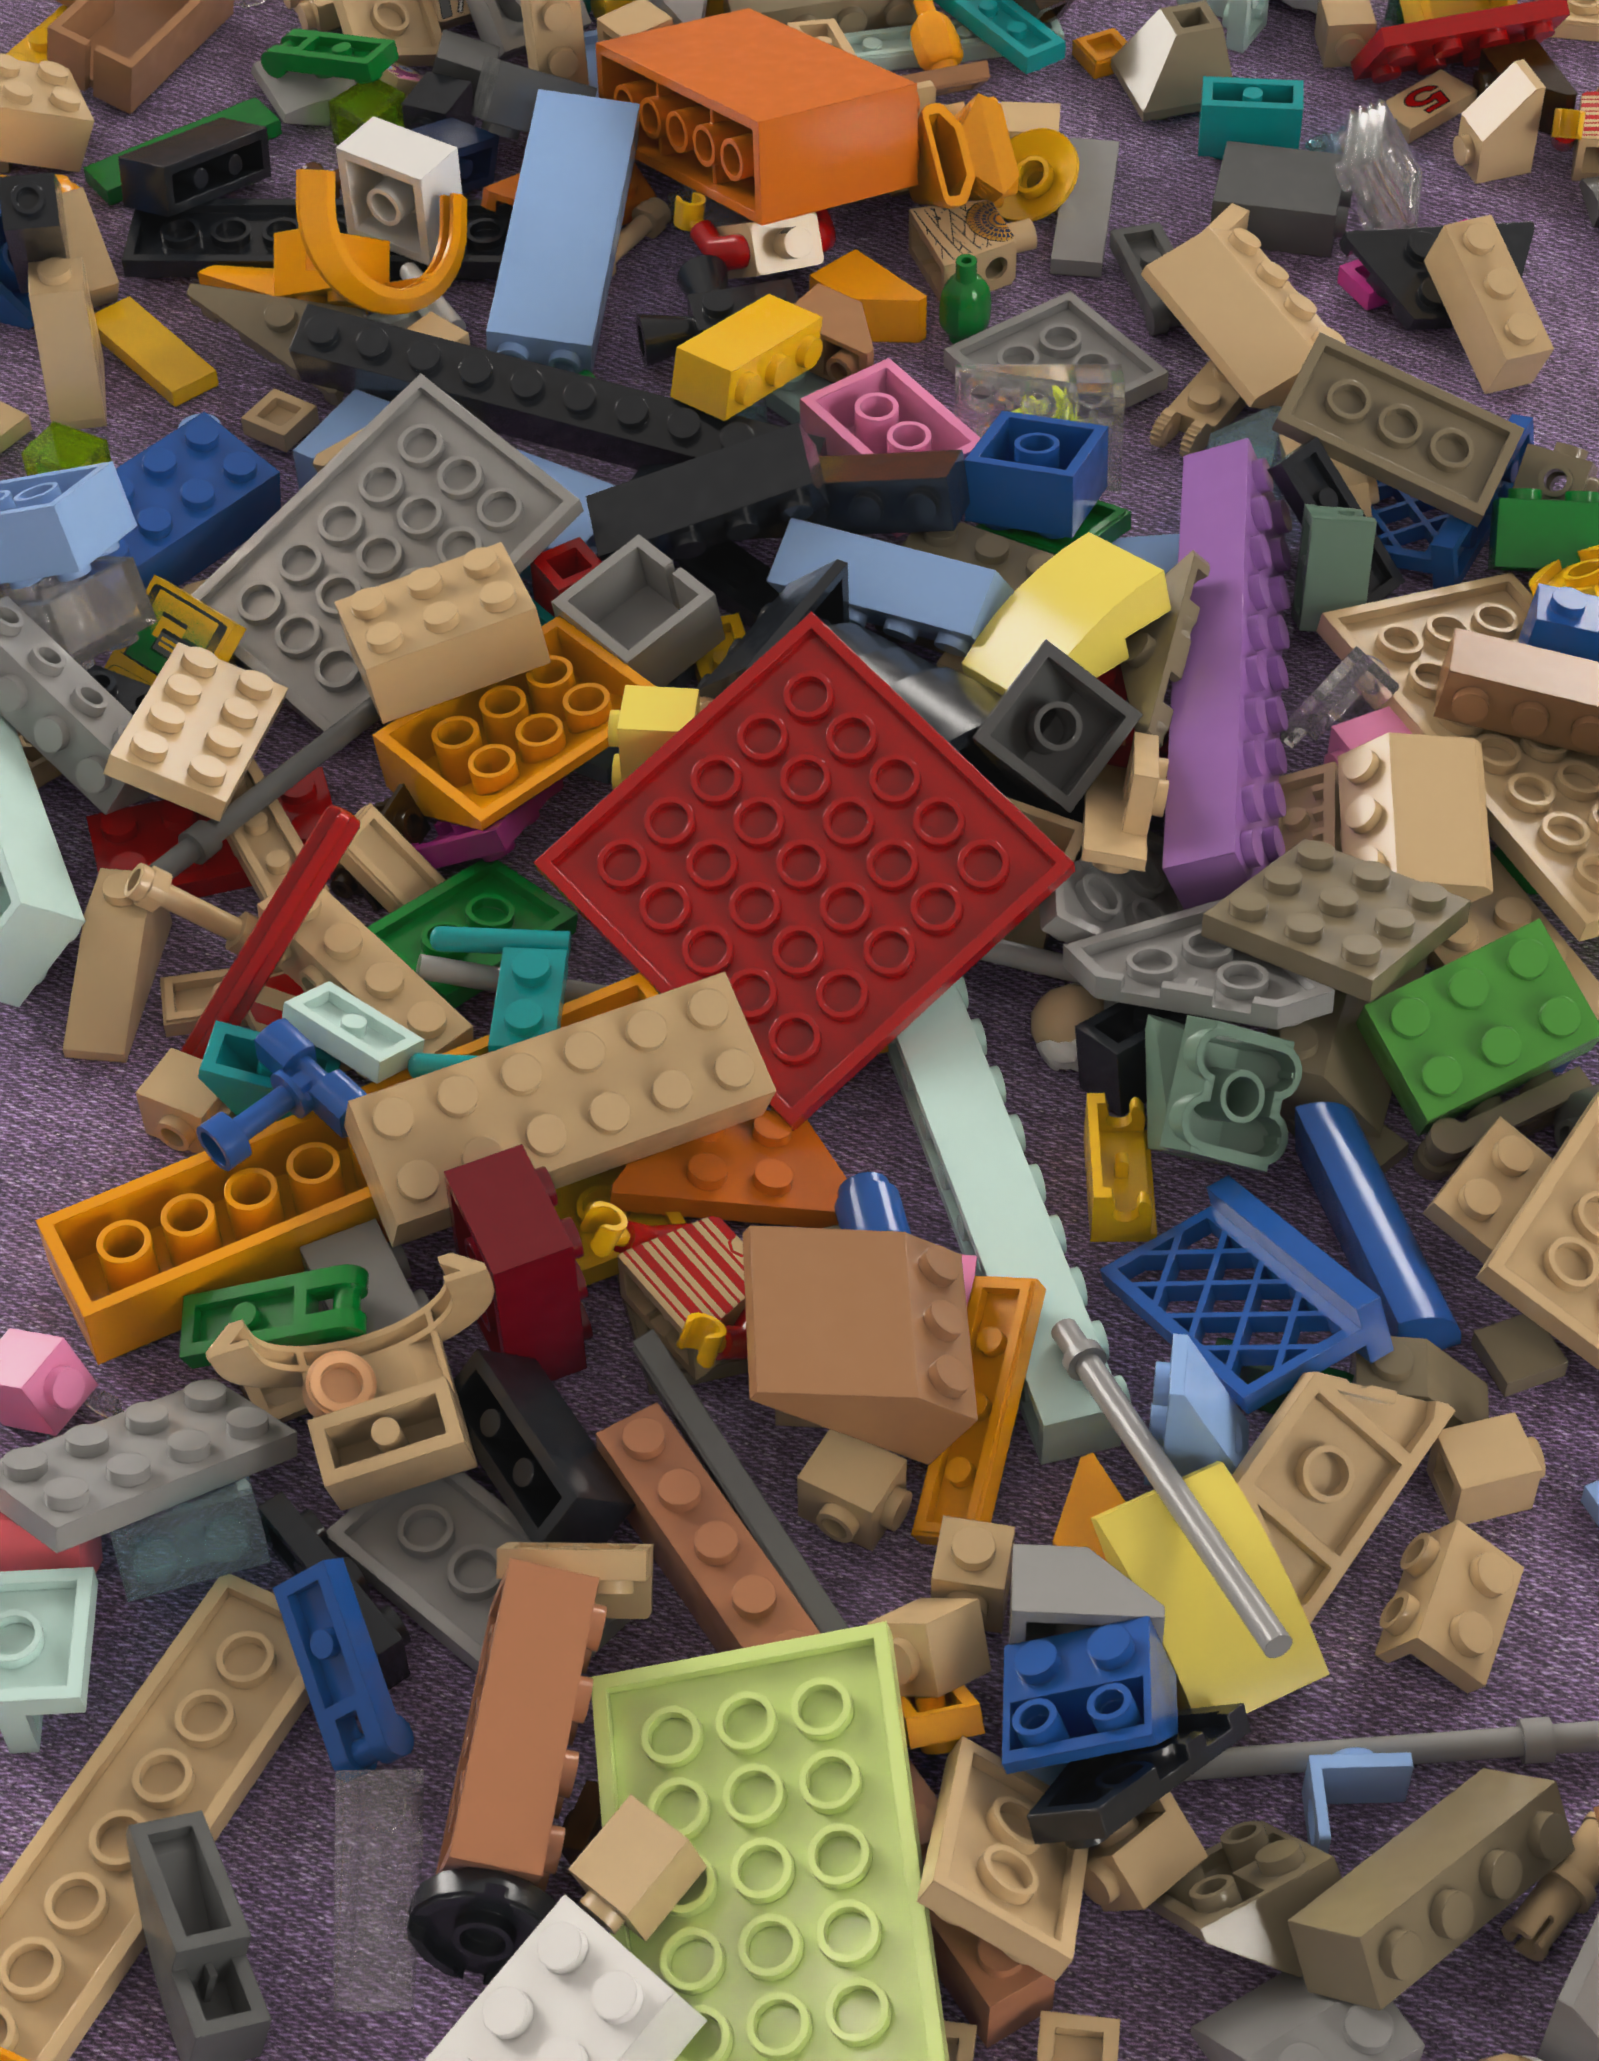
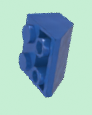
M1150 1616L1004 1646L1002 1766L1006 1774L1153 1746L1178 1734L1176 1673Z

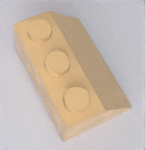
M1388 732L1337 756L1342 853L1364 861L1383 863L1391 871L1420 882L1439 884L1447 892L1471 900V902L1493 893L1482 744L1478 740L1467 737Z

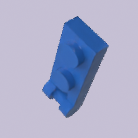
M343 1557L322 1560L273 1587L272 1589L331 1765L336 1774L346 1782H355L374 1772L378 1761L384 1764H391L410 1754L414 1748L415 1741L413 1731L405 1718L395 1711ZM355 1716H358L363 1733L359 1731Z

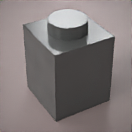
M443 29L431 72L471 81L474 101L484 57L486 55L498 59L500 47Z

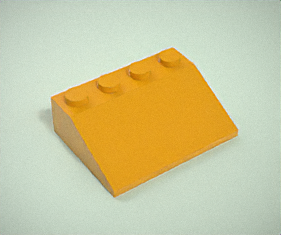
M558 615L541 626L551 663L398 718L372 734L387 788L394 793L399 784H405L423 816L483 831L609 747L608 722L611 709L621 710L625 685H655Z

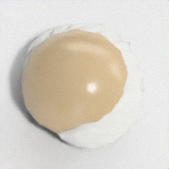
M1069 983L1054 988L1043 995L1031 1012V1035L1036 1042L1040 1056L1047 1065L1056 1071H1059V1069H1072L1078 1072L1075 1026L1118 1002L1094 998L1079 983Z

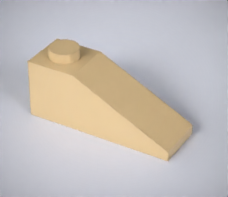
M100 868L84 913L86 922L83 924L63 1043L65 1058L127 1062L172 926L170 911L159 907L151 913L135 905L133 900L124 896L125 885L132 872L131 870Z

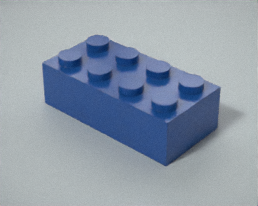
M204 411L116 468L137 523V527L119 540L120 548L111 554L96 558L90 563L92 570L78 579L59 582L56 576H50V578L114 631L130 620L154 575L179 587L252 537L281 509L280 472Z

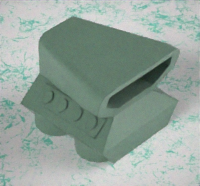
M1148 1014L1145 1027L1148 1149L1189 1160L1227 1165L1267 1174L1268 1166L1278 1161L1284 1154L1288 1144V1129L1286 1122L1280 1115L1282 1101L1290 1097L1298 1089L1302 1079V1064L1299 1056L1294 1051L1295 1042L1213 1019L1187 1015L1186 1023L1184 1024Z

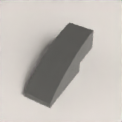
M202 1810L128 1825L126 1840L143 1931L161 2001L180 2060L245 2061L261 2057L272 2019L246 1955L252 1935Z

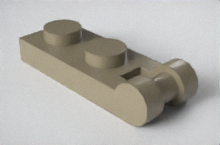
M1580 1066L1557 1077L1553 1071H1546L1527 1082L1519 1090L1520 1095L1503 1102L1500 1096H1495L1482 1102L1467 1114V1120L1462 1123L1454 1118L1447 1117L1437 1120L1428 1131L1425 1140L1415 1150L1412 1156V1165L1415 1171L1427 1180L1436 1181L1443 1179L1455 1172L1486 1130L1499 1116L1524 1136L1529 1137L1554 1124L1556 1109L1568 1100L1570 1094L1593 1085Z

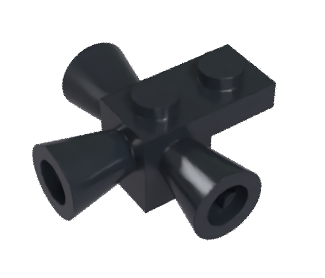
M701 255L688 260L677 274V283L687 298L688 316L636 315L637 337L643 364L645 367L674 357L676 347L767 294L794 304L798 299L791 278L728 288V269L722 259L713 255Z

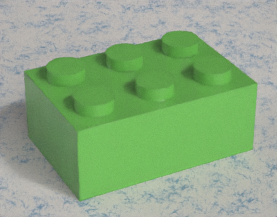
M1540 918L1364 1005L1356 1021L1360 1033L1418 1137L1427 1133L1437 1120L1446 1117L1455 1119L1471 1111L1482 1102L1495 1096H1501L1529 1082L1534 1077L1546 1071H1551L1591 1051L1599 1041V1022Z

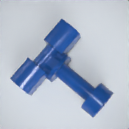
M282 1018L269 1024L254 1039L257 1059L273 1073L270 1076V1081L274 1090L233 1119L220 1111L196 1128L198 1139L209 1157L221 1169L230 1171L251 1156L252 1150L249 1140L289 1111L298 1118H304L313 1111L341 1138L348 1137L344 1127L348 1101L367 1095V1093L341 1069L327 1073L317 1063L315 1045L286 1018Z

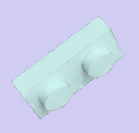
M330 981L284 1002L282 1018H286L315 1047L322 1049L354 1069L359 1075L370 1079L376 1084L407 1069L408 1061L413 1054L423 1053L425 1039Z

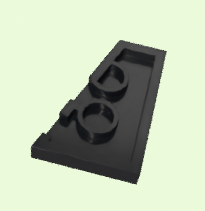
M1244 1703L1177 1710L1178 1734L1157 1745L1069 1762L1027 1814L1034 1843L1065 1842L1066 1846L1071 1849H1083L1102 1843L1115 1831L1251 1732Z

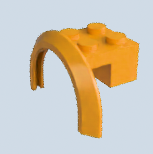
M296 169V215L299 229L274 233V296L364 309L366 315H368V311L382 315H400L415 312L429 306L451 286L461 267L467 241V198L462 194L450 193V196L440 195L438 243L433 259L423 275L419 278L390 282V241L345 234L339 231L335 204L336 172Z

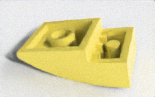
M1090 532L1086 533L1039 567L998 609L962 661L963 673L1003 696L1043 640L1047 639L1094 677L1098 678L1129 659L1125 638L1171 611L1164 570Z
M1216 1461L1183 1476L1182 1479L1292 1638L1290 1649L1280 1657L1268 1658L1264 1654L1155 1490H1151L1091 1517L1106 1561L1165 1606L1162 1645L1176 1673L1177 1710L1244 1703L1247 1714L1330 1674L1302 1605L1277 1553L1246 1497L1223 1462Z

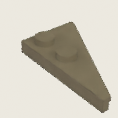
M190 283L186 293L188 299L191 300L193 305L201 309L203 315L216 324L221 321L239 334L244 344L270 362L281 364L287 374L297 381H300L301 378L290 355L289 348L307 303L368 319L364 309ZM311 384L323 393L325 400L330 404L338 406L341 403L344 392Z
M1194 550L1165 574L1171 611L1125 638L1129 659L1120 664L1128 702L1143 714L1134 726L1135 732L1159 736V748L1163 746V739L1169 729L1174 711L1163 702L1169 679L1172 682L1182 679L1191 645L1190 634L1197 622L1200 607L1190 600L1193 586L1197 581L1208 577L1210 571L1209 563Z

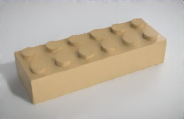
M722 972L349 1100L344 1127L393 1248L452 1227L444 1171L522 1144L534 1168L545 1166L551 1176L555 1189L762 1116L776 1093V1089L726 972Z

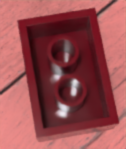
M520 1144L444 1171L456 1254L485 1263L495 1289L491 1304L475 1321L488 1350L535 1358L551 1382L587 1369L584 1341L592 1338L593 1332L586 1310L580 1301L588 1298V1289L581 1268L575 1260L584 1256L583 1245L572 1218L560 1219L554 1206L558 1205V1198L546 1167L542 1166L535 1169L524 1146Z

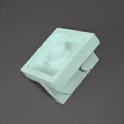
M94 1567L0 1572V1730L10 1754L40 1752L43 1715L86 1713L98 1591V1579Z

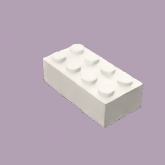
M564 1894L424 2061H674L706 2023L707 2019Z

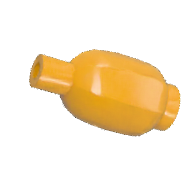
M914 0L913 4L918 18L913 23L910 34L912 47L921 69L929 71L959 65L964 57V52L958 33L951 20L942 12L936 11L933 0Z

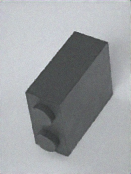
M1227 141L1212 201L1211 222L1233 203L1250 210L1247 231L1254 234L1260 240V249L1331 258L1335 237L1342 238L1346 231L1349 208L1351 207L1355 177L1346 176L1348 155Z

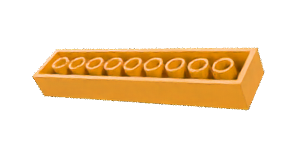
M640 973L563 1004L560 1028L658 995V992ZM489 1035L442 1054L480 1056L489 1053ZM407 1068L377 1084L372 1082L360 1088L367 1094L413 1078L410 1076ZM313 1111L304 1118L291 1115L272 1123L249 1140L252 1150L251 1156L230 1171L221 1169L209 1157L206 1151H203L35 1220L50 1269L97 1364L100 1365L180 1331L183 1296L305 1272L299 1248L301 1246L375 1218L387 1242H389L349 1137L341 1138Z

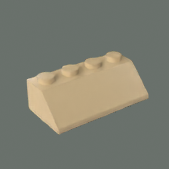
M1208 228L1146 265L1141 276L1250 408L1281 410L1302 368V362H1305L1320 332L1346 344L1345 339L1338 332L1327 327L1316 314V305L1307 297L1299 294L1288 281L1289 275L1286 270L1272 262L1260 249V240L1245 229L1234 228L1231 231Z

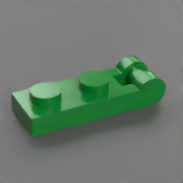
M296 28L281 38L280 45H273L262 54L261 64L267 74L274 78H281L290 71L313 74L320 79L337 77L352 79L359 84H367L380 79L383 72L399 59L395 40Z
M342 1264L183 1296L179 1358L192 1369L211 1366L205 1352L229 1323L243 1320L251 1333L258 1339L283 1346L319 1345L367 1334V1315L361 1311V1299L368 1295L369 1273L361 1266ZM333 1299V1309L319 1312V1301Z

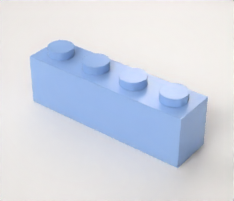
M791 518L767 578V582L777 592L781 593L789 583L837 559L847 562L849 623H855L862 627H865L866 622L882 626V631L887 635L908 643H915L917 636L934 640V645L937 648L960 657L967 655L973 643L994 614L1014 593L1011 586L996 570Z

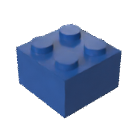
M1001 411L964 460L970 504L965 511V521L985 524L986 527L993 530H1008L1012 528L1038 532L1040 536L1049 539L1073 538L1107 488L1109 426Z

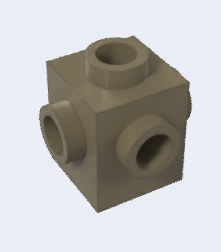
M1556 442L1554 450H1549L1528 443L1513 488L1542 490V500L1564 501L1565 491L1599 492V478H1596L1598 468L1593 462L1586 460L1589 452L1582 448ZM1565 478V486L1559 491H1553L1554 484L1558 480Z

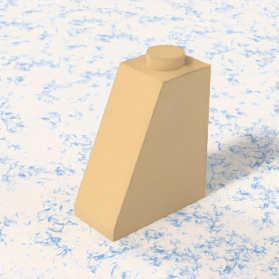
M52 257L43 261L29 262V300L53 432L107 426L104 355L83 258L64 259Z

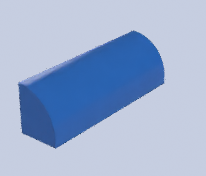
M1314 1102L1296 1106L1295 1151L1354 1276L1381 1297L1390 1336L1428 1339L1441 1350L1461 1344L1460 1328L1354 1112L1349 1107L1335 1102Z

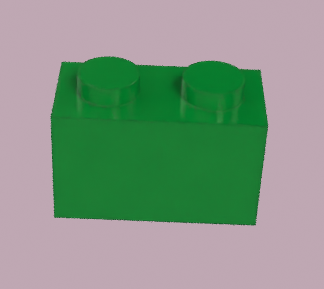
M1509 488L1507 498H1498L1492 502L1488 570L1538 572L1546 565L1560 559L1562 569L1580 562L1577 551L1599 545V492L1565 491V500L1563 501L1542 500V490Z

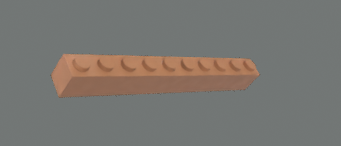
M658 1402L595 1433L597 1450L636 1504L626 1517L644 1544H654V1560L718 1653L820 1634L815 1624ZM909 1759L924 1868L938 1799ZM929 1909L938 1977L969 2023L977 2025V2035L986 2048L1040 2017L1041 2010L1050 2011L1053 2009L1055 1980L1029 1965L1015 1962L1001 1949L960 1926L945 1922L934 1911Z

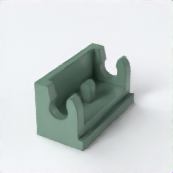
M1304 504L1291 616L1299 631L1317 632L1321 614L1324 612L1366 604L1377 521L1373 517H1364L1363 510Z

